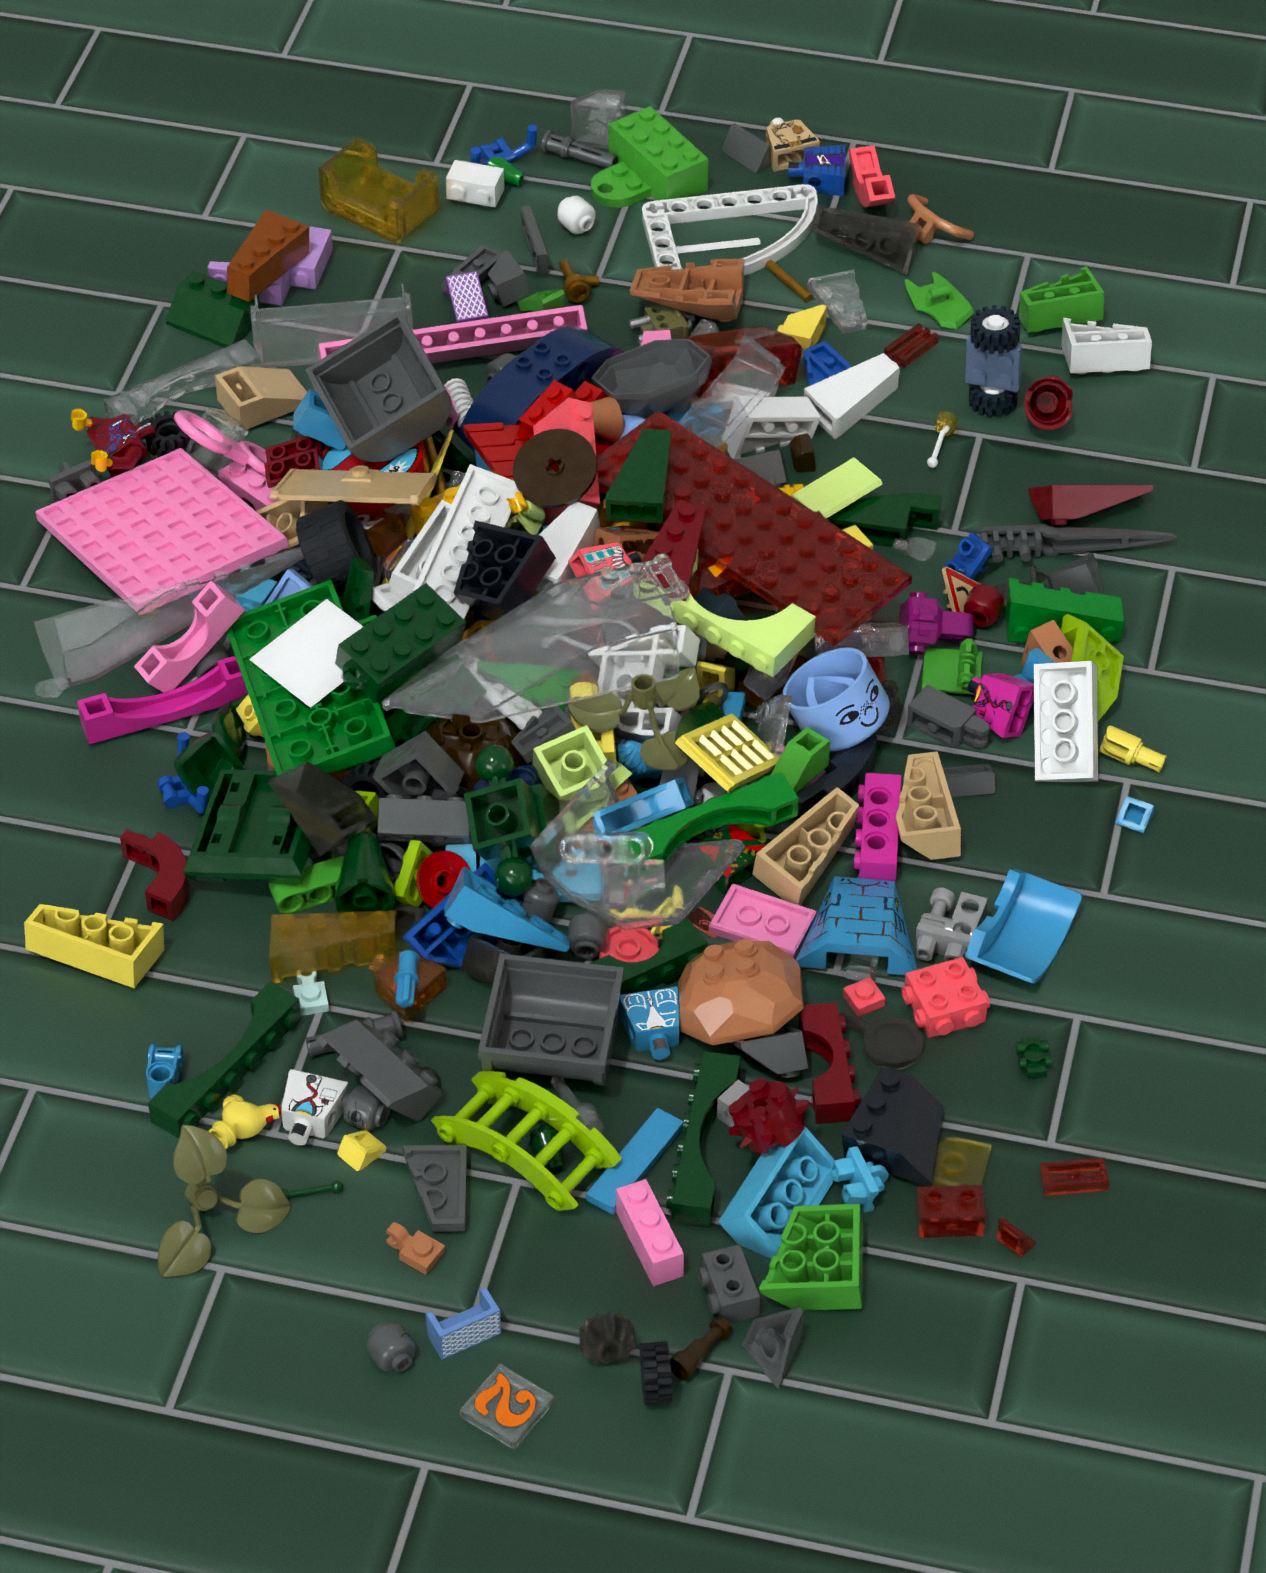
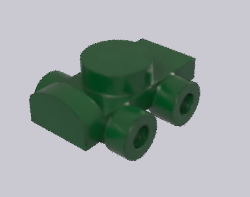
M1040 1037L1021 1038L1020 1042H1016V1054H1023V1057L1018 1058L1019 1069H1026L1027 1077L1045 1076L1046 1068L1052 1067L1051 1055H1043V1053L1049 1052L1048 1040H1041L1040 1042Z

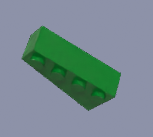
M1008 579L1005 610L1007 642H1027L1030 630L1052 620L1056 622L1061 630L1063 616L1067 614L1086 622L1108 642L1122 641L1124 618L1121 597L1087 591L1083 594H1076L1071 591V588L1060 587L1059 590L1044 588L1042 583L1032 582L1031 585L1020 584L1019 579Z

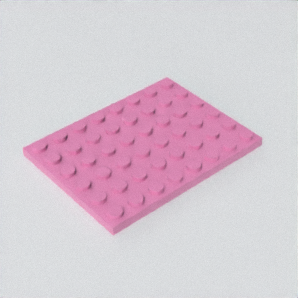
M182 448L35 511L37 521L138 614L149 612L156 606L173 601L187 592L202 588L210 581L224 578L229 573L251 566L254 562L267 556L275 555L278 551L289 547L285 535Z

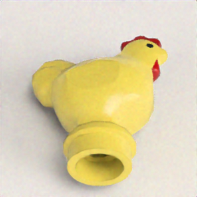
M234 1094L224 1099L222 1121L214 1122L208 1132L216 1136L223 1143L225 1149L234 1146L237 1139L253 1137L266 1124L280 1118L279 1115L282 1114V1108L279 1104L272 1103L257 1106L244 1101L242 1096Z

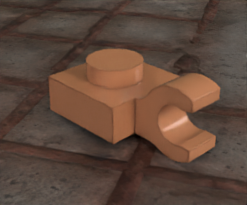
M393 1222L386 1230V1233L390 1235L386 1243L400 1250L399 1260L425 1275L430 1272L445 1253L444 1244L419 1230L412 1237L402 1225Z

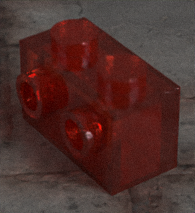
M928 1185L917 1187L915 1209L918 1238L984 1236L986 1215L982 1185Z

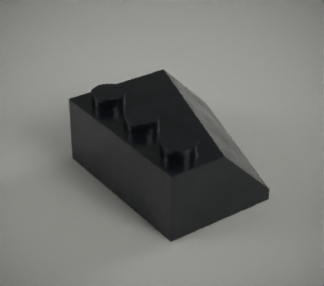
M475 520L473 525L474 537L472 541L468 542L466 549L468 557L466 563L461 566L453 593L457 598L489 620L513 626L556 557L543 536Z

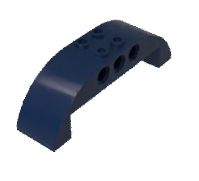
M565 326L549 332L491 378L467 411L457 436L475 453L474 446L464 434L463 425L502 422L503 425L521 424L518 419L554 380L575 392L584 381L588 382L592 379V376L606 359L625 351L579 326Z

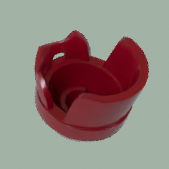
M1056 375L1036 380L1029 387L1024 397V410L1027 418L1035 426L1044 430H1054L1064 426L1072 416V389ZM1047 399L1049 403L1044 404V400Z

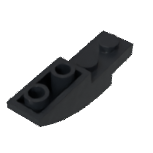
M872 734L869 738L845 752L835 755L829 763V774L822 775L818 781L796 793L799 798L798 816L794 817L796 820L836 787L850 798H853L859 791V785L865 783L866 773H870L873 768L877 750V736L875 734Z

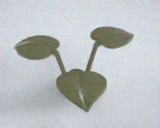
M695 667L672 673L657 682L648 674L635 676L631 681L632 692L626 693L627 698L623 707L620 698L609 692L594 693L578 701L568 703L571 715L582 727L587 725L590 731L607 732L619 726V715H624L631 701H633L634 705L639 709L649 711L655 738L647 739L642 743L640 748L642 761L654 769L676 770L677 768L684 767L689 760V756L675 744L676 731H668L660 735L654 704L656 702L659 707H664L665 705L673 707L675 711H683L693 707L700 697Z
M182 1125L180 1137L173 1154V1168L179 1179L189 1183L185 1190V1197L193 1205L190 1211L193 1213L195 1226L193 1228L187 1221L179 1220L165 1231L160 1242L157 1260L159 1273L163 1277L195 1273L203 1268L209 1260L211 1254L210 1240L205 1234L199 1233L201 1229L200 1210L208 1211L217 1202L238 1208L236 1222L239 1227L250 1233H263L275 1228L285 1219L290 1210V1202L280 1187L267 1179H254L248 1182L240 1192V1202H235L218 1195L216 1189L208 1183L211 1181L210 1175L218 1174L224 1170L227 1162L226 1149L216 1136L192 1125Z

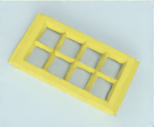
M732 713L682 735L675 742L680 749L727 792L772 772L780 758Z

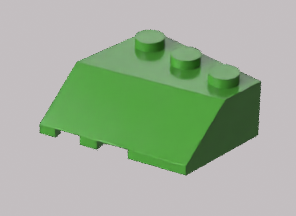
M860 1204L794 1206L781 1236V1244L776 1255H773L769 1264L770 1270L766 1279L762 1280L759 1293L791 1309L800 1307L803 1311L862 1309L863 1220Z

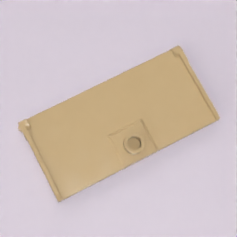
M355 466L349 471L290 469L276 487L272 489L270 497L272 501L336 502L343 500L344 502L420 505L435 484L437 477L436 473L380 472L368 469L367 466Z

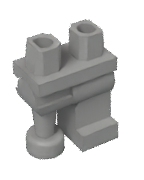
M946 888L934 889L930 898V904L933 908L930 913H924L921 916L916 929L915 948H917V959L929 961L932 960L934 953L944 955V962L963 957L965 961H969L968 958H965V954L974 929L986 918L988 898L961 892L951 919L944 916L945 912L953 908L956 896ZM973 903L979 909L978 911L966 909L964 904Z

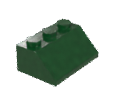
M193 270L178 285L166 318V324L233 350L261 321L260 300L258 295L248 302L228 294L227 283Z

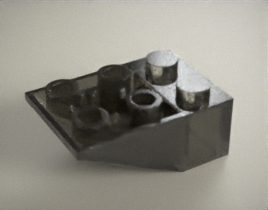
M308 761L268 781L320 856L345 844L350 837L363 832L377 820L360 794Z

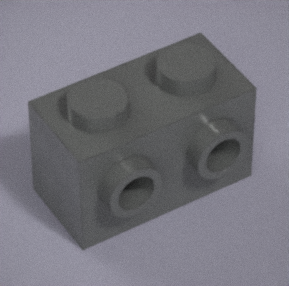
M740 1244L703 1253L702 1267L697 1269L701 1287H707L708 1289L707 1300L711 1313H717L718 1317L725 1318L729 1323L759 1316L760 1295Z

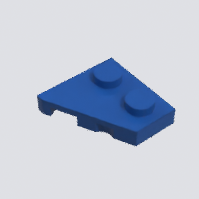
M825 340L803 350V363L809 386L852 367Z

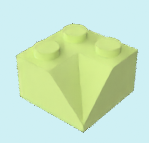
M587 725L533 748V766L538 771V775L545 788L558 799L588 801L613 790L614 771Z

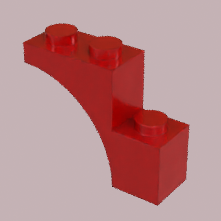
M554 380L518 420L523 427L533 431L535 424L568 397L592 402L607 396L602 389L587 381H584L574 392L571 388Z

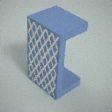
M486 1287L479 1290L480 1304L440 1322H438L432 1311L425 1314L427 1337L441 1360L501 1334L500 1309Z

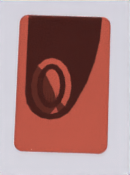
M698 907L688 917L696 928L713 938L717 936L709 933V924L714 914L702 907Z

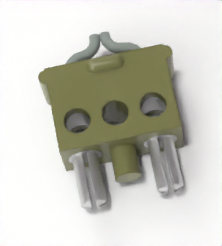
M658 304L644 308V317L629 320L631 329L640 327L641 335H638L637 338L639 344H641L643 331L670 330L671 339H689L688 329L692 327V321L695 320L693 314L688 315L684 311Z

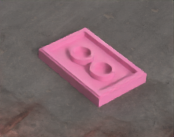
M732 883L709 924V933L732 941H739L741 939L770 941L795 959L813 924L817 911Z

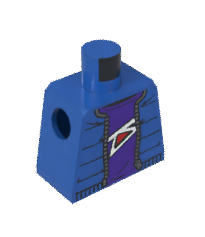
M845 145L806 148L804 150V162L789 161L788 177H803V184L814 187L816 193L844 196Z

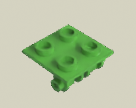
M965 639L960 644L959 650L926 648L924 653L922 690L929 685L946 693L971 694L967 689L968 684L974 677L981 679L982 652L977 651V645L974 640Z

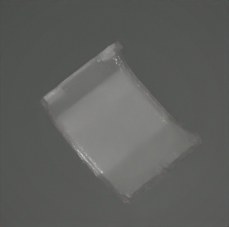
M608 759L529 847L544 878L563 896L621 929L630 930L677 925L683 921L712 885L745 849V845L737 839L690 844L685 842L668 859L662 871L634 882L618 855V837L623 834L603 841L602 836L597 834L593 825V812L619 802L608 778L618 766ZM647 823V824L642 825V826H640V827H638V828H635V829H633V830L640 829V828L645 827V826L650 825V824Z

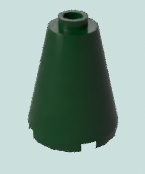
M359 832L348 840L334 894L336 908L345 916L355 919H363V914H373V918L385 915L395 906L396 894L377 837L368 832Z

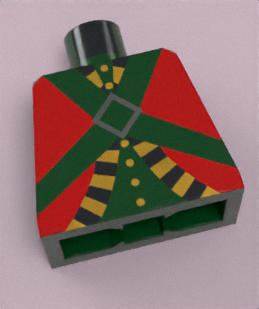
M734 824L725 825L718 831L709 829L695 836L701 842L698 848V863L723 895L728 892L732 883L740 885L753 876L756 853L766 846Z

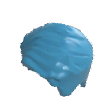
M624 739L617 746V761L632 774L652 775L660 771L659 769L649 767L642 761L640 756L641 743Z

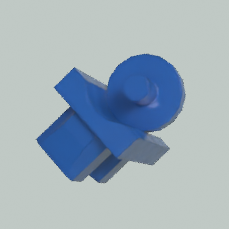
M971 532L967 538L961 540L958 545L957 554L953 560L947 561L944 567H949L974 580L979 571L984 572L987 566L984 563L994 548L984 542L976 533Z

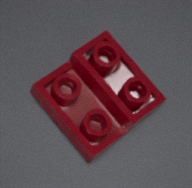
M303 436L265 448L267 463H264L268 488L275 487L290 469L322 470L323 468L322 443L312 437Z

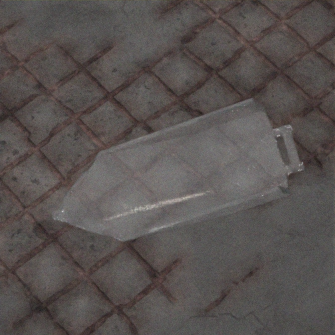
M665 553L656 555L651 561L633 563L629 566L615 569H605L602 572L555 583L458 643L383 699L382 708L386 711L399 708L408 714L452 719L453 714L470 716V722L484 723L631 689L632 679L640 674L651 675L655 679V683L677 678L679 676L678 627L670 602L685 599L689 595L690 589L686 582L679 579L672 568L671 559ZM662 573L670 587L664 588L656 575Z

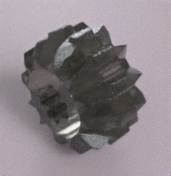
M608 1311L605 1315L596 1313L594 1319H585V1325L579 1328L581 1352L584 1354V1358L590 1359L592 1364L602 1362L606 1366L612 1361L618 1363L620 1358H628L630 1351L636 1348L634 1326L631 1324L630 1319L624 1317L623 1313L615 1315L611 1311Z

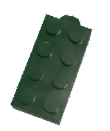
M425 583L338 644L335 664L342 670L341 678L345 684L350 686L351 689H361L376 703L461 642L466 621Z

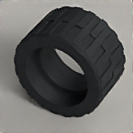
M339 500L298 518L296 522L297 539L305 562L317 584L331 579L337 595L344 593L353 558L364 559L374 571V579L376 578L377 562L369 537L360 519L348 503Z

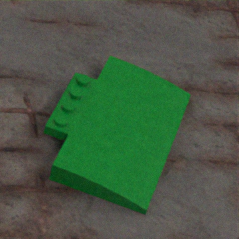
M331 579L244 612L227 630L280 784L352 767L382 757V755L395 749L396 746L382 710L409 700L403 683L374 703L361 689H351L350 686L343 682L310 708L249 660L326 599L343 611ZM375 614L357 622L364 627L377 618V615Z

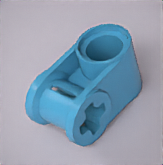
M150 1044L146 1070L150 1099L168 1082L173 1085L179 1083L184 1061L183 1045L170 1048L157 1047L156 1044Z

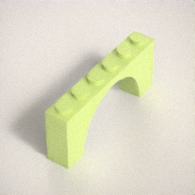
M697 549L696 560H695V562H694V566H693V570H692V575H693V574L695 573V571L697 570V565H698V549ZM633 584L632 596L639 602L647 604L659 611L663 616L669 617L681 625H687L691 631L704 637L710 643L716 644L730 652L734 657L742 659L754 666L758 671L764 672L771 677H774L814 637L816 616L793 603L781 612L767 618L748 621L732 620L717 616L704 609L695 601L689 589L687 600L683 601Z

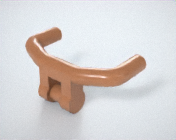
M916 194L908 196L907 201L915 213L905 229L911 235H916L923 244L931 242L937 228L962 239H973L974 233L972 230L954 225L927 209V198ZM926 221L924 228L921 227L922 223Z

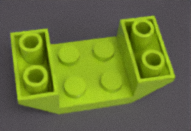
M1067 614L1063 616L1061 631L1073 648L1071 662L1093 661L1097 665L1098 723L1118 697L1124 656L1086 622Z

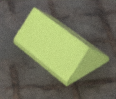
M853 457L792 494L790 524L794 527L821 522L883 483L879 477Z

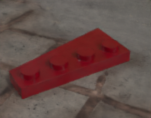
M680 499L678 500L633 574V584L683 601L687 600L706 508Z

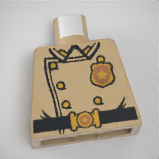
M775 118L771 121L770 126L766 128V143L770 145V163L774 172L788 169L789 161L804 162V150L806 148L820 147L819 139L801 120L796 119L784 122L782 118Z

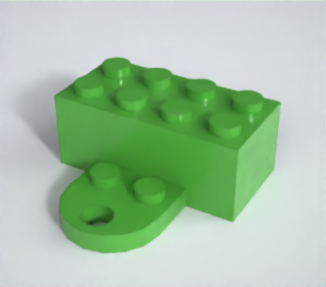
M651 106L608 124L609 153L617 155L618 161L617 164L598 172L592 178L591 196L597 203L610 208H622L650 196L657 201L693 197L708 191L709 159Z

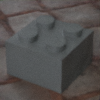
M424 731L382 755L373 778L389 795H402L404 799L431 796L435 798L434 800H446L456 794L464 771Z

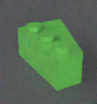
M1087 266L1080 268V273L1069 277L1068 274L1060 276L1059 282L1051 285L1048 282H1044L1020 292L1019 319L1027 333H1038L1047 329L1062 328L1063 318H1070L1073 324H1087L1088 321L1103 320L1104 291Z

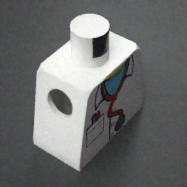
M290 1069L281 1113L283 1128L290 1131L288 1139L292 1143L301 1146L306 1144L309 1135L319 1138H325L329 1135L344 1112L340 1105L345 1093L349 1092L348 1082Z

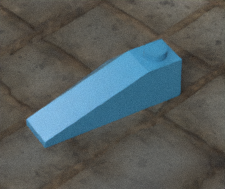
M466 867L462 868L444 906V915L450 924L459 929L465 927L477 933L563 952L568 951L570 945L565 934L537 915H532L530 918L526 915L527 912L521 906V903L514 898L511 900L503 899L496 892L497 886Z

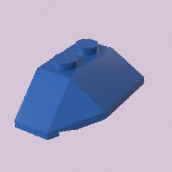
M486 862L474 871V873L496 886L494 872ZM497 889L496 892L503 898L504 893ZM450 891L406 932L403 938L423 961L459 969L494 936L473 932L465 927L459 929L447 921V917L444 915V906L451 893Z

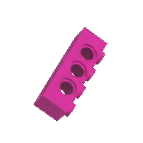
M866 773L865 785H859L858 802L864 803V807L858 808L857 825H862V829H856L855 847H861V852L855 851L854 869L860 870L859 878L896 881L898 849L896 812L899 807L901 793V775Z

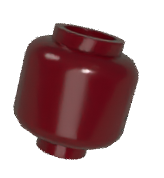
M986 584L974 586L964 603L963 612L974 616L973 625L979 627L995 624L1004 607V597L994 586Z

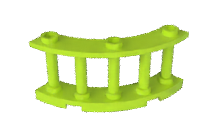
M478 1072L471 1079L477 1087V1094L455 1116H435L431 1120L437 1128L440 1138L449 1145H467L491 1154L496 1160L511 1166L531 1182L545 1196L547 1203L556 1211L575 1209L579 1205L570 1192L594 1167L596 1169L615 1167L622 1159L614 1147L595 1127L589 1130L576 1118L580 1113L546 1089L519 1077L516 1081L507 1079L506 1074L503 1072ZM486 1102L494 1104L477 1122L469 1120ZM510 1106L529 1112L506 1137L490 1129L493 1123ZM539 1120H543L559 1132L533 1157L518 1146L517 1143ZM570 1140L585 1155V1159L560 1183L544 1166Z

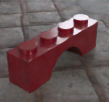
M837 1002L803 1005L804 1008L799 1012L798 1027L803 1034L805 1050L820 1055L830 1066L823 1075L812 1080L811 1100L815 1123L849 1122L854 1115V1108H858L860 1105L858 1089L852 1088V1083H855L854 1065L847 1062V1058H850L849 1039H843L842 1035L846 1033L844 1015H839Z

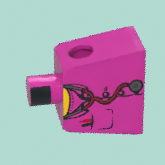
M1004 673L985 674L982 679L978 677L971 679L967 689L969 693L976 696L972 706L977 709L976 716L986 721L990 728L1002 738L1021 736L1034 699V683Z

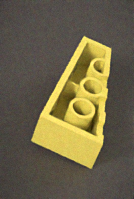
M39 904L24 922L26 950L131 988L137 986L164 951L163 923L152 922L151 926L138 924V919L125 918L124 922L107 919V914L95 913V915L85 916L79 915V910Z

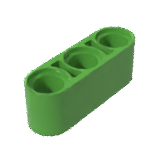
M344 856L306 866L299 884L269 883L268 887L279 911L284 914H290L334 901V894Z

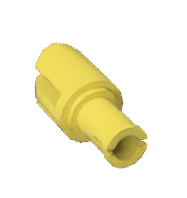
M1111 725L1107 727L1099 752L1127 765L1137 762L1158 773L1161 771L1167 758L1166 755L1144 747L1141 738Z

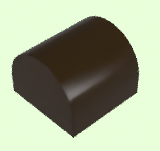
M807 433L794 437L789 443V448L795 470L801 473L815 472L816 466L810 435Z

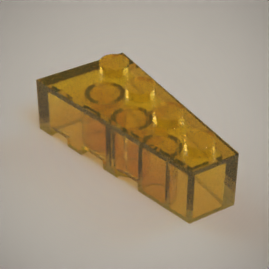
M395 911L271 915L269 958L272 983L283 982V977L293 975L310 976L312 971L327 968L329 972L339 971L344 965L351 963L358 967L396 959Z

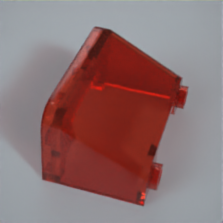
M755 326L683 338L692 340L711 356L712 364L707 380L696 393L699 399L711 398V389L718 383L721 386L726 385L728 374L770 368V373L773 377L779 376V381L783 386L795 384L802 356V346L796 338L767 326Z

